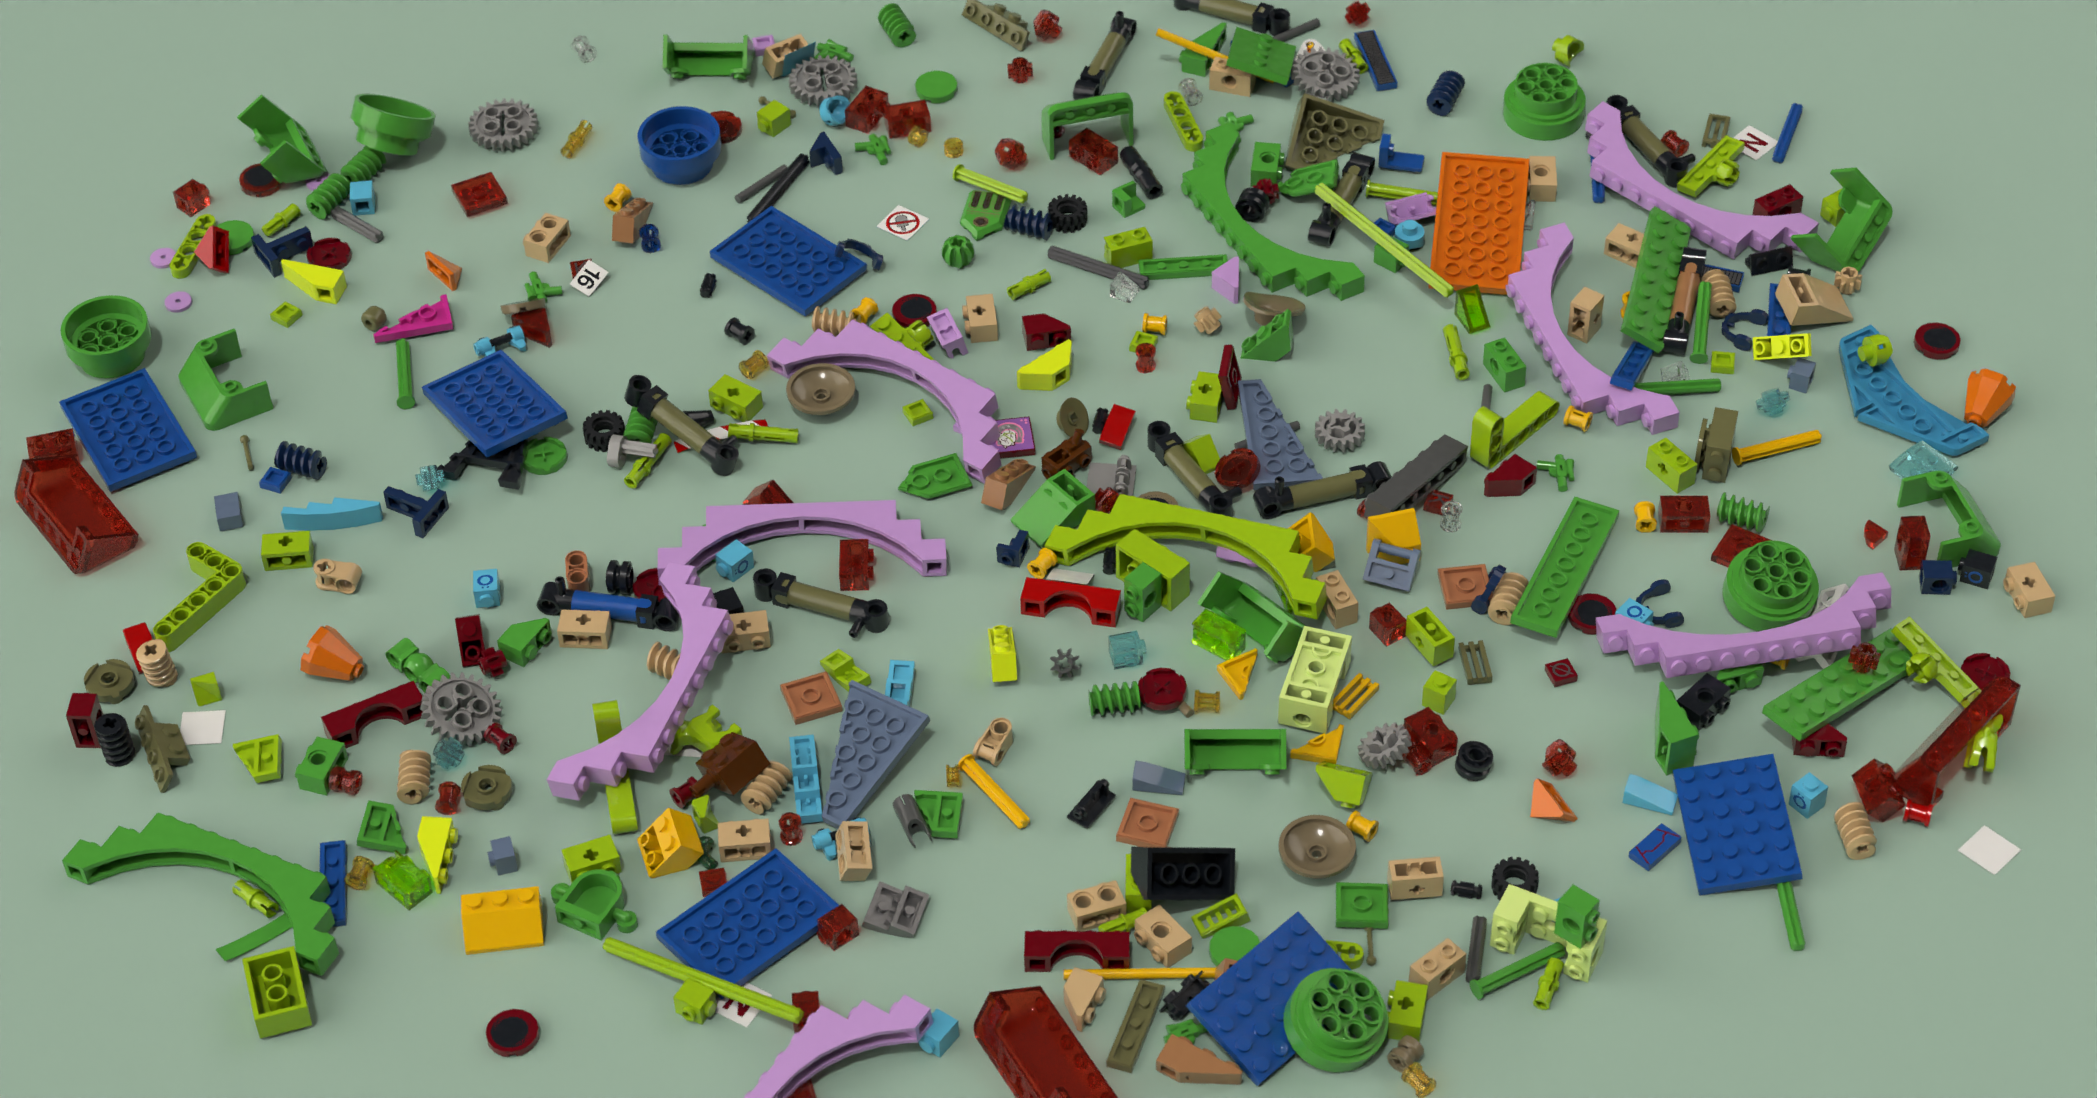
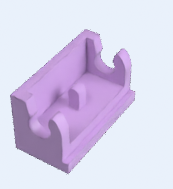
M1424 192L1385 202L1389 222L1398 225L1405 220H1417L1436 215V207H1433L1431 204V200L1434 197Z
M948 308L927 317L942 348H945L948 357H954L952 351L956 348H959L962 355L968 353L963 336Z

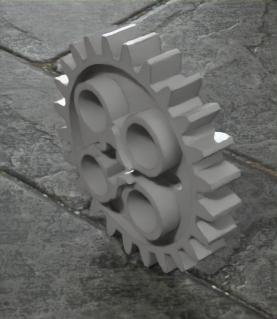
M1319 47L1318 51L1311 48L1310 53L1304 50L1303 55L1298 54L1297 59H1294L1291 79L1294 80V85H1299V91L1305 90L1306 94H1312L1321 99L1328 98L1330 102H1332L1334 97L1340 101L1341 96L1347 98L1348 93L1353 94L1354 89H1357L1360 69L1356 68L1357 63H1352V57L1346 59V53L1339 55L1338 49L1331 52L1330 47L1326 51H1323L1322 47Z
M818 55V59L810 57L809 62L803 59V65L796 64V69H791L792 74H789L791 94H795V99L801 98V103L808 101L809 106L816 103L817 107H819L824 99L833 96L850 98V93H854L857 87L855 68L851 67V63L845 64V59L838 61L837 56L830 59V56L827 55L822 59L821 55ZM820 70L824 71L825 92L822 91Z
M503 98L502 102H498L495 99L494 104L486 102L487 107L479 106V111H473L474 116H470V122H468L470 137L473 138V142L477 141L478 146L484 144L485 149L492 146L493 151L498 147L501 148V151H504L505 147L513 150L514 145L520 148L521 142L527 144L528 138H534L533 133H537V128L539 127L537 113H534V108H529L528 103L522 105L521 100L517 103H514V99L506 102L505 98ZM502 114H505V119H504L505 135H504V136H502V130H503Z
M453 672L449 679L441 675L440 682L434 679L432 686H427L426 692L423 694L420 710L423 711L421 719H427L425 727L433 726L432 735L440 733V741L447 737L449 745L454 740L457 741L459 747H461L463 741H466L468 746L472 745L473 740L480 744L487 727L493 723H499L501 719L502 709L499 708L501 700L495 699L497 692H489L490 684L482 686V678L477 682L474 681L473 674L468 679L465 678L463 672H461L459 678H456Z

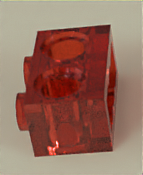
M865 86L845 109L846 127L868 134L878 125L879 120L889 112L888 93Z
M1085 128L1069 139V156L1101 176L1118 163V146L1092 130Z
M73 428L26 438L33 472L80 463L78 445Z
M869 539L840 540V591L869 590V580H874V567L870 566V563H874V548L869 549Z

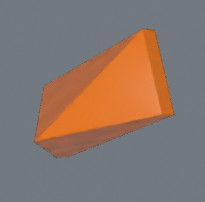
M430 251L425 252L428 270L452 291L457 290L462 268Z
M1538 778L1534 781L1530 817L1575 822L1578 819L1551 783Z

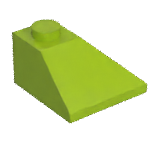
M1325 761L1316 765L1315 770L1334 800L1341 801V806L1355 809L1356 805L1360 806L1363 804L1373 772Z

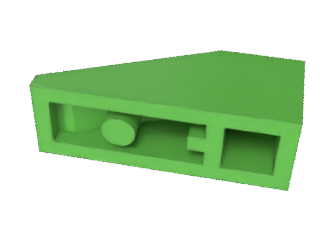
M1220 23L1192 40V42L1220 52L1226 41L1227 23ZM1187 48L1182 50L1179 56V62L1182 63V72L1206 77L1214 59Z

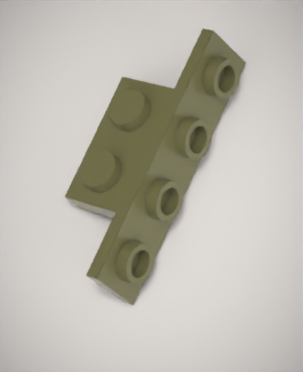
M967 0L962 16L1019 51L1024 50L1030 32L1026 30L1028 23L1021 19V15L1007 11V7L999 3L985 5L978 0Z
M143 705L140 714L135 718V728L139 732L141 745L146 751L148 764L151 765L154 773V781L157 782L160 792L165 793L173 777L170 765L187 766L190 756L178 724L154 723L149 707Z

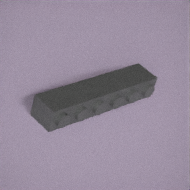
M1446 434L1438 440H1434L1430 447L1425 451H1421L1414 460L1409 461L1399 472H1395L1392 478L1386 483L1383 482L1375 492L1368 494L1364 502L1366 506L1364 516L1368 518L1370 516L1413 508L1465 464L1468 446Z

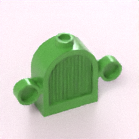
M590 870L578 876L571 886L565 883H558L551 889L552 901L556 904L555 911L558 923L601 941L614 923H617V928L622 933H631L638 927L636 914L632 911H624L625 903L620 876L614 871Z

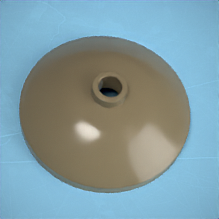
M817 363L796 371L787 382L786 393L789 402L799 411L811 415H828L843 409L851 402L855 394V382L851 374L844 368L828 363Z
M1308 815L1300 817L1289 823L1279 838V854L1282 861L1290 870L1304 877L1322 879L1335 876L1347 869L1355 857L1356 842L1352 832L1345 824L1329 816Z

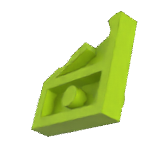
M279 734L233 744L232 747L256 783L281 778L282 739Z

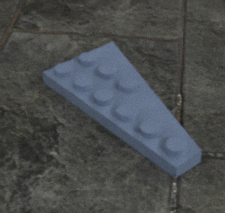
M1262 380L1238 381L1248 457L1253 467L1251 473L1253 490H1258L1264 486H1270L1275 489V478L1278 476L1284 478V487L1322 479V475L1318 474L1314 468L1315 464L1304 452V447L1289 423L1285 422L1281 410L1277 409L1273 403V398Z

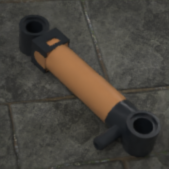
M1684 247L1669 322L1664 334L1663 352L1685 355L1707 250Z

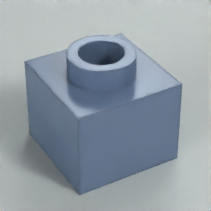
M1798 357L1795 366L1791 365L1787 373V378L1790 379L1789 389L1806 394L1814 378L1816 362Z
M511 837L491 840L492 851L487 853L490 866H496L498 876L518 871Z

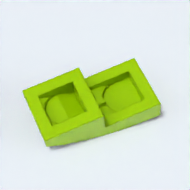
M840 649L835 650L820 660V665L848 692L851 680L864 686L872 683L870 675L855 666L853 658Z

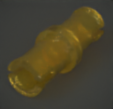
M580 121L575 131L569 134L568 141L560 150L563 156L569 150L566 158L570 159L576 150L583 146L586 136L593 128L590 122L584 128L587 121Z

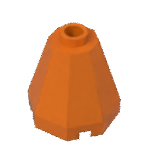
M1986 368L1981 369L1977 374L1976 371H1972L1968 378L1964 419L1967 423L1972 422L1981 428L1987 427L2012 404L2015 398L2016 386L2013 383L2009 386L2006 383L2008 378L1998 372Z
M328 625L325 627L320 626L307 644V647L310 648L309 654L303 653L301 658V671L309 675L350 681L355 677L358 678L364 670L361 655L336 629Z

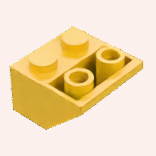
M667 808L637 839L650 878L687 870L704 854L692 816L671 808Z

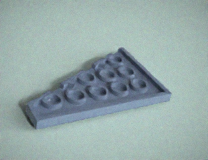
M853 680L849 683L848 698L845 700V712L842 714L839 729V742L835 749L836 757L833 760L830 773L831 782L829 791L826 793V804L822 812L823 821L837 829L842 821H851L857 816L930 722L929 715Z

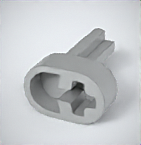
M614 434L611 436L608 445L607 464L610 467L622 468L627 454L655 458L656 453L658 454L657 444L628 440L626 436Z

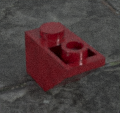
M1045 313L1022 316V333L1027 351L1053 348L1068 339L1071 340V327Z
M1514 454L1508 460H1504L1494 472L1487 474L1484 479V495L1487 497L1521 496L1536 483L1537 467Z
M480 614L456 617L455 623L462 667L478 664L477 658L482 657L481 651L485 650Z
M1828 723L1801 741L1792 736L1793 755L1844 757L1847 737Z

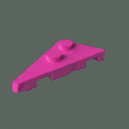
M447 294L440 296V301L432 306L425 304L420 309L398 319L399 324L390 329L385 326L373 335L375 343L453 329Z

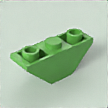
M1287 309L1282 314H1277L1266 326H1261L1257 333L1247 337L1241 346V358L1276 362L1291 351L1293 340L1291 311Z

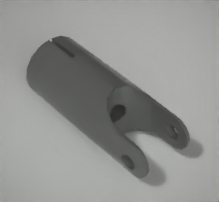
M910 794L901 795L905 805L901 797H897L893 802V808L912 846L916 848L912 835L919 831L927 832L929 839L932 841L930 830L914 797Z

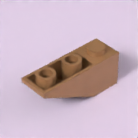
M634 198L613 215L612 241L632 244L637 241L653 207V202H646L644 198Z
M1015 459L987 476L981 503L1000 510L1011 505L1035 471L1036 466L1028 464V461L1024 459Z
M1172 1034L1156 1059V1070L1179 1083L1234 1085L1242 1083L1243 1071L1240 1070L1238 1065L1231 1061L1224 1062L1217 1058L1212 1051L1205 1048L1202 1050L1194 1046L1188 1038L1183 1036L1177 1037Z

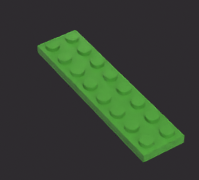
M1654 206L1649 212L1621 332L1659 353L1664 348L1663 339L1669 322L1684 247L1688 245L1691 228L1684 222Z
M1574 496L1511 615V624L1557 638L1619 517L1620 510Z
M1890 628L1862 645L1861 648H1857L1764 705L1762 713L1798 741H1801L1907 675L1906 662L1913 655L1891 632L1892 629Z

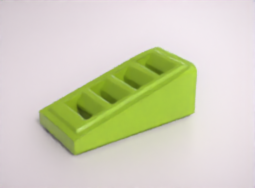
M1237 893L1191 916L1202 939L1214 935L1222 928L1241 926L1251 921ZM1236 909L1237 913L1232 914L1231 911ZM1226 913L1228 917L1223 919L1221 914ZM1216 916L1219 922L1214 924L1212 917ZM1207 920L1210 927L1205 929L1202 921Z

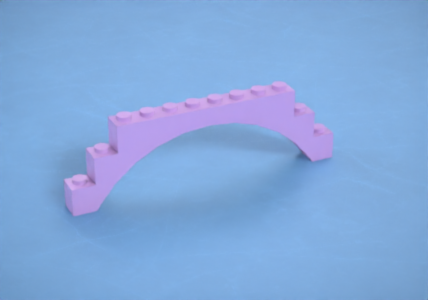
M1602 101L1588 113L1585 130L1593 135L1589 139L1587 153L1595 158L1592 160L1589 177L1648 211L1656 206L1662 211L1667 212L1691 228L1690 235L1730 258H1736L1748 246L1759 252L1775 249L1782 242L1792 246L1793 249L1801 253L1802 250L1790 239L1791 236L1817 233L1819 223L1802 213L1776 216L1743 215L1697 204L1672 192L1644 170L1628 149L1622 133L1621 117L1618 109Z
M1565 222L1540 229L1539 239L1537 240L1538 248L1524 252V262L1521 263L1523 271L1509 274L1506 292L1508 297H1512L1517 312L1522 314L1526 328L1532 331L1535 343L1542 348L1543 356L1546 361L1550 362L1554 376L1560 379L1564 393H1568L1572 406H1575V409L1582 412H1592L1593 414L1606 410L1608 417L1613 419L1616 426L1641 419L1644 427H1648L1652 435L1677 428L1680 412L1670 396L1635 387L1631 391L1610 384L1611 377L1591 365L1573 348L1564 336L1554 315L1551 290L1559 270L1572 254L1574 237Z
M852 319L836 337L832 333L824 332L818 328L802 346L796 341L783 338L767 355L771 370L787 379L805 366L828 363L842 368H869L884 371L911 380L934 394L951 412L962 433L963 462L967 475L985 484L986 477L997 471L1002 465L999 451L993 446L994 442L1000 437L998 424L991 417L998 409L996 394L991 389L978 385L974 380L964 378L955 370L941 366L936 360H930L920 352L905 347L901 342L891 340L884 333L870 329L865 323H859Z
M896 500L706 506V526L682 527V547L658 548V581L669 562L695 566L696 571H698L702 566L715 559L716 553L736 539L742 544L772 536L798 533L831 534L854 538L878 546L901 558L923 577L947 576L945 539H921L920 519L897 520Z
M669 562L659 579L665 597L677 610L682 619L683 641L681 653L671 680L658 699L636 721L617 735L589 750L558 760L547 778L553 796L580 801L584 792L588 790L590 782L617 787L620 780L626 775L627 768L654 773L658 765L662 763L668 746L673 743L675 733L679 726L683 724L688 709L693 706L695 696L699 689L703 687L704 680L708 672L712 670L716 657L722 652L728 635L733 631V621H731L728 610L716 608L717 601L714 598L712 589L700 586V578L695 566Z
M1883 572L1858 576L1847 593L1824 610L1789 625L1759 632L1730 635L1677 632L1646 625L1621 614L1596 617V637L1603 654L1628 650L1635 666L1659 662L1666 678L1861 648V630L1876 628V610L1891 608V586Z
M905 994L899 1002H895L892 1005L889 1014L864 1000L850 1011L848 1019L821 1005L816 1012H813L808 1017L806 1025L800 1032L794 1034L790 1045L784 1052L782 1051L777 1055L773 1066L768 1072L766 1071L761 1075L756 1087L752 1092L749 1091L744 1098H788L800 1085L818 1072L851 1055L881 1046L917 1043L933 1024L931 1009Z

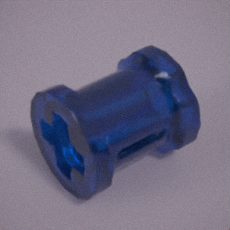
M645 224L639 229V236L642 238L641 248L646 253L657 252L661 247V242L657 238L659 231L654 224Z

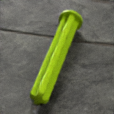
M958 164L953 170L952 177L955 181L962 180L1021 204L1028 200V193L1026 191L966 169L962 164Z
M1368 180L1366 197L1371 195L1401 199L1427 192V194L1434 197L1431 200V204L1437 205L1438 192L1373 183L1371 180Z

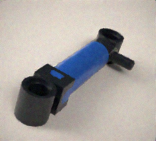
M562 576L556 577L555 582L545 583L537 601V608L546 615H556L561 610L609 611L611 619L637 622L638 628L652 630L656 626L662 631H673L680 617V614L667 598L659 601L658 596L641 594L640 598L567 589L565 579Z

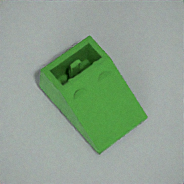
M1063 469L1047 479L1011 518V522L1020 530L1028 531L1029 538L1042 548L1045 546L1055 525L1074 528L1081 523L1088 509L1095 511V494L1066 469Z
M1662 681L1659 684L1655 710V759L1667 776L1673 774L1674 769L1693 767L1697 754L1696 746L1699 732L1697 727L1690 723L1685 709L1677 703L1673 691L1669 690Z

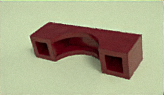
M414 681L402 684L322 716L324 732L328 739L343 742L345 748H349L359 744L360 733L368 724L374 721L393 719L407 725L421 719L423 712L420 710L422 695Z
M1092 930L1025 931L1024 970L1025 972H1051L1056 963L1069 956L1088 957L1094 960L1101 969H1129L1130 933Z

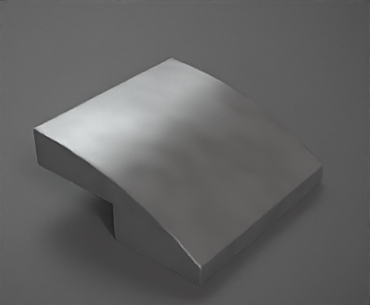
M879 881L862 927L893 936L913 938L929 894L909 886H905L904 890H900Z

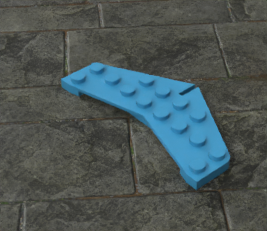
M1872 325L1853 332L1840 340V358L1854 417L1858 416V421L1951 456L1961 455L1988 442L1989 434L1972 422L1966 424L1924 400L1903 380L1891 358L1884 364L1874 367L1870 366L1867 361L1862 362L1860 360L1858 347L1862 346L1864 337L1880 334Z

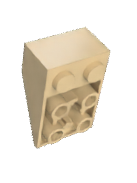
M1804 273L1782 275L1775 295L1791 326L1853 321V317L1836 286Z

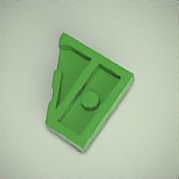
M914 790V799L930 830L931 836L957 839L963 793Z
M368 800L357 838V846L405 855L406 843L401 835V827L396 819L394 805Z

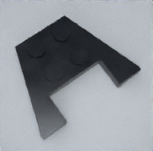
M528 438L489 457H486L469 440L465 443L466 448L460 453L455 452L449 457L450 461L445 466L440 465L437 467L438 477L457 480L467 463L504 469L498 479L500 487L519 490Z

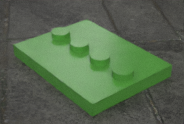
M1236 27L1226 66L1287 85L1296 46L1273 39L1268 34H1258Z

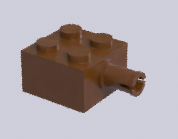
M731 732L724 735L720 739V743L713 749L704 752L701 759L695 763L703 777L690 786L689 790L696 799L704 796L712 788L734 796L769 766L770 762L755 740Z

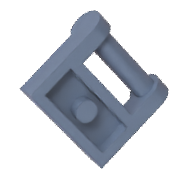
M1374 538L1363 580L1410 592L1421 556V550L1397 547L1382 543V540ZM1379 552L1409 559V564L1405 566L1378 559L1377 557Z

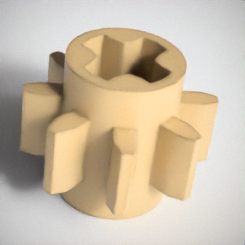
M1844 267L1841 272L1836 271L1834 286L1838 287L1842 294H1852L1855 289L1860 290L1862 274H1858V271L1853 267Z
M1205 306L1194 315L1197 321L1193 324L1200 333L1205 330L1207 334H1210L1221 325L1219 319L1222 316L1215 307L1210 310L1208 306Z

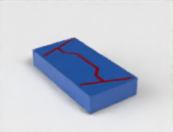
M1661 823L1629 851L1628 857L1649 871L1681 843L1682 837Z

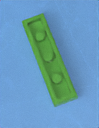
M1227 254L1138 260L1139 273L1149 277V280L1212 276V271L1226 263L1228 259Z

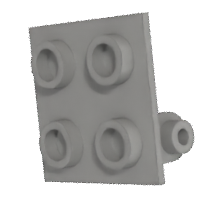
M1121 455L1117 460V464L1090 462L1086 487L1095 494V498L1117 500L1120 494L1133 496L1136 465H1131V460L1127 455Z

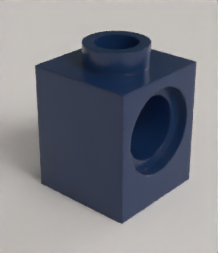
M1922 560L1919 572L1921 594H1951L1952 585L1957 583V571H1953L1952 561Z

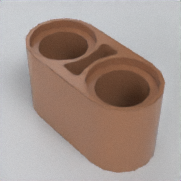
M579 550L571 551L565 558L568 589L590 592L587 556Z

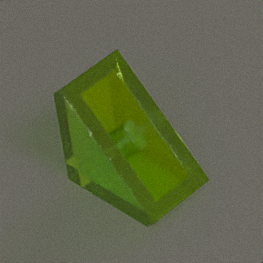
M1478 284L1457 290L1454 314L1466 331L1471 334L1490 328Z

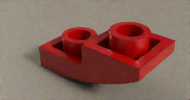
M1114 404L1101 433L1099 443L1121 450L1136 411Z

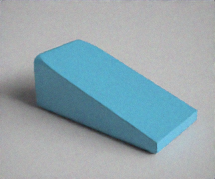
M1629 774L1622 803L1672 815L1678 794L1642 777Z

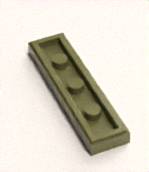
M1143 979L1139 980L1107 1058L1106 1067L1128 1073L1133 1072L1164 995L1165 985Z

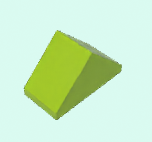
M1210 434L1199 435L1184 441V449L1206 474L1222 467V462Z

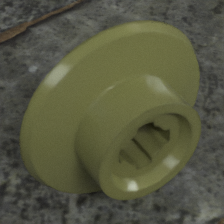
M1073 397L1066 399L1062 403L1056 416L1058 427L1069 437L1074 435L1075 429H1082L1084 436L1089 425L1086 407L1079 399Z

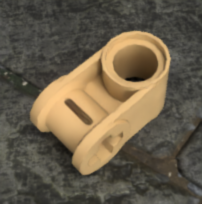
M320 559L313 566V570L317 574L315 583L320 590L351 594L355 591L362 575L361 567L352 562Z
M1000 717L990 723L974 746L973 756L979 759L981 757L991 761V764L996 767L1001 763L1004 755L1013 744L1010 720Z

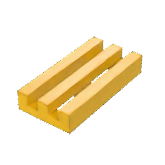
M1358 673L1333 699V710L1351 719L1379 690V684L1377 682L1372 684L1371 679L1368 677L1364 679L1363 675ZM1365 688L1368 689L1348 710H1345L1358 698Z

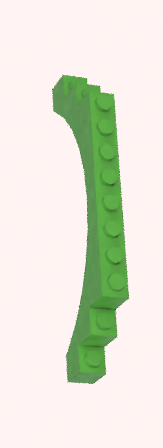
M1229 123L1207 130L1206 141H1204L1205 148L1194 152L1193 169L1183 173L1181 189L1185 195L1189 196L1194 206L1202 211L1205 219L1214 225L1219 234L1221 233L1226 239L1227 244L1234 248L1239 258L1247 263L1250 271L1260 278L1262 285L1266 286L1273 293L1295 284L1296 288L1301 290L1306 297L1329 288L1331 293L1335 294L1341 301L1364 292L1365 275L1353 262L1325 260L1294 252L1275 244L1259 234L1242 219L1231 203L1225 186L1227 171L1239 151V134Z
M157 812L141 833L134 829L118 826L101 847L95 842L90 843L80 839L62 860L68 877L88 885L122 872L151 866L189 865L209 867L234 874L258 886L276 901L288 917L294 931L295 952L300 968L323 976L339 955L335 937L328 933L335 924L331 907L323 902L331 893L327 877L324 874L303 868L297 863L292 864L276 855L271 856L255 847L250 848L234 839L224 838L213 831L203 830L192 823L182 822L171 815L167 816Z

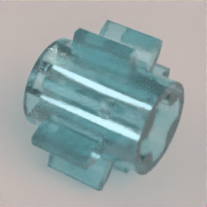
M437 465L420 467V474H415L417 486H423V491L440 489V482H445L443 470H437Z
M452 737L448 741L441 739L433 750V755L436 757L434 761L446 770L449 765L457 767L464 757V751L461 750L463 746Z

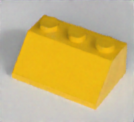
M539 886L461 895V916L466 955L544 946L543 910Z

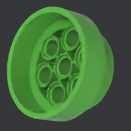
M1553 63L1532 64L1523 68L1517 74L1516 79L1506 88L1503 118L1514 132L1526 138L1540 141L1562 139L1572 135L1581 127L1584 121L1586 97L1582 88L1578 85L1575 75L1567 68Z
M378 94L356 95L351 112V119L358 126L356 140L359 143L375 150L397 155L417 154L420 141L431 137L436 117L434 112L421 105Z
M107 295L86 300L74 307L65 316L61 324L60 332L67 356L76 365L82 367L87 374L97 378H117L132 372L142 363L145 351L151 342V329L146 311L138 302L124 296Z
M1770 540L1757 543L1734 557L1728 567L1722 591L1724 602L1730 613L1743 625L1759 632L1786 626L1810 617L1818 597L1819 583L1809 559L1801 550L1786 542Z
M1327 968L1311 973L1293 991L1284 1010V1029L1292 1048L1307 1063L1328 1072H1348L1363 1066L1380 1048L1387 1035L1388 1013L1380 992L1368 978L1351 970ZM1329 983L1336 985L1338 990L1333 989ZM1313 1000L1318 1001L1322 1007L1316 1006ZM1338 1007L1345 1009L1347 1014L1342 1013ZM1364 1014L1370 1016L1373 1021L1367 1020ZM1322 1025L1328 1026L1331 1032L1326 1031ZM1348 1032H1352L1357 1039L1350 1037Z

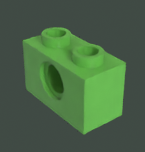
M1255 142L1250 187L1256 185L1261 179H1271L1272 184L1277 183V180H1282L1283 167L1279 166H1284L1285 153H1281V144Z
M1506 338L1484 344L1483 365L1503 392L1525 386L1526 365Z
M1142 562L1124 578V611L1129 616L1144 622L1161 607L1162 573Z
M317 736L313 744L307 748L304 760L296 768L295 777L297 778L299 788L327 796L348 760L345 744Z
M1573 884L1558 900L1554 934L1579 949L1587 941L1591 942L1598 932L1596 924L1600 917V912L1598 911L1600 900Z

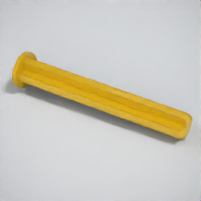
M1812 430L1743 448L1733 447L1732 458L1734 463L1739 466L1745 461L1818 444L1821 442L1822 436L1819 430Z
M967 754L961 758L957 765L958 769L964 771L1019 829L1026 828L1030 818L975 762V757L972 754Z

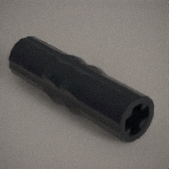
M1129 145L1123 148L1120 152V158L1128 168L1130 175L1134 177V180L1140 185L1148 198L1154 199L1159 197L1163 192V186L1154 175L1148 163L1134 146Z

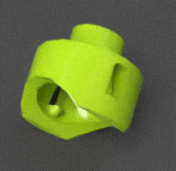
M1566 35L1563 39L1557 38L1552 45L1556 61L1570 67L1572 59L1584 50V42L1571 35Z
M1880 334L1864 337L1862 346L1858 347L1860 360L1862 362L1867 361L1872 367L1884 364L1893 353L1889 338Z

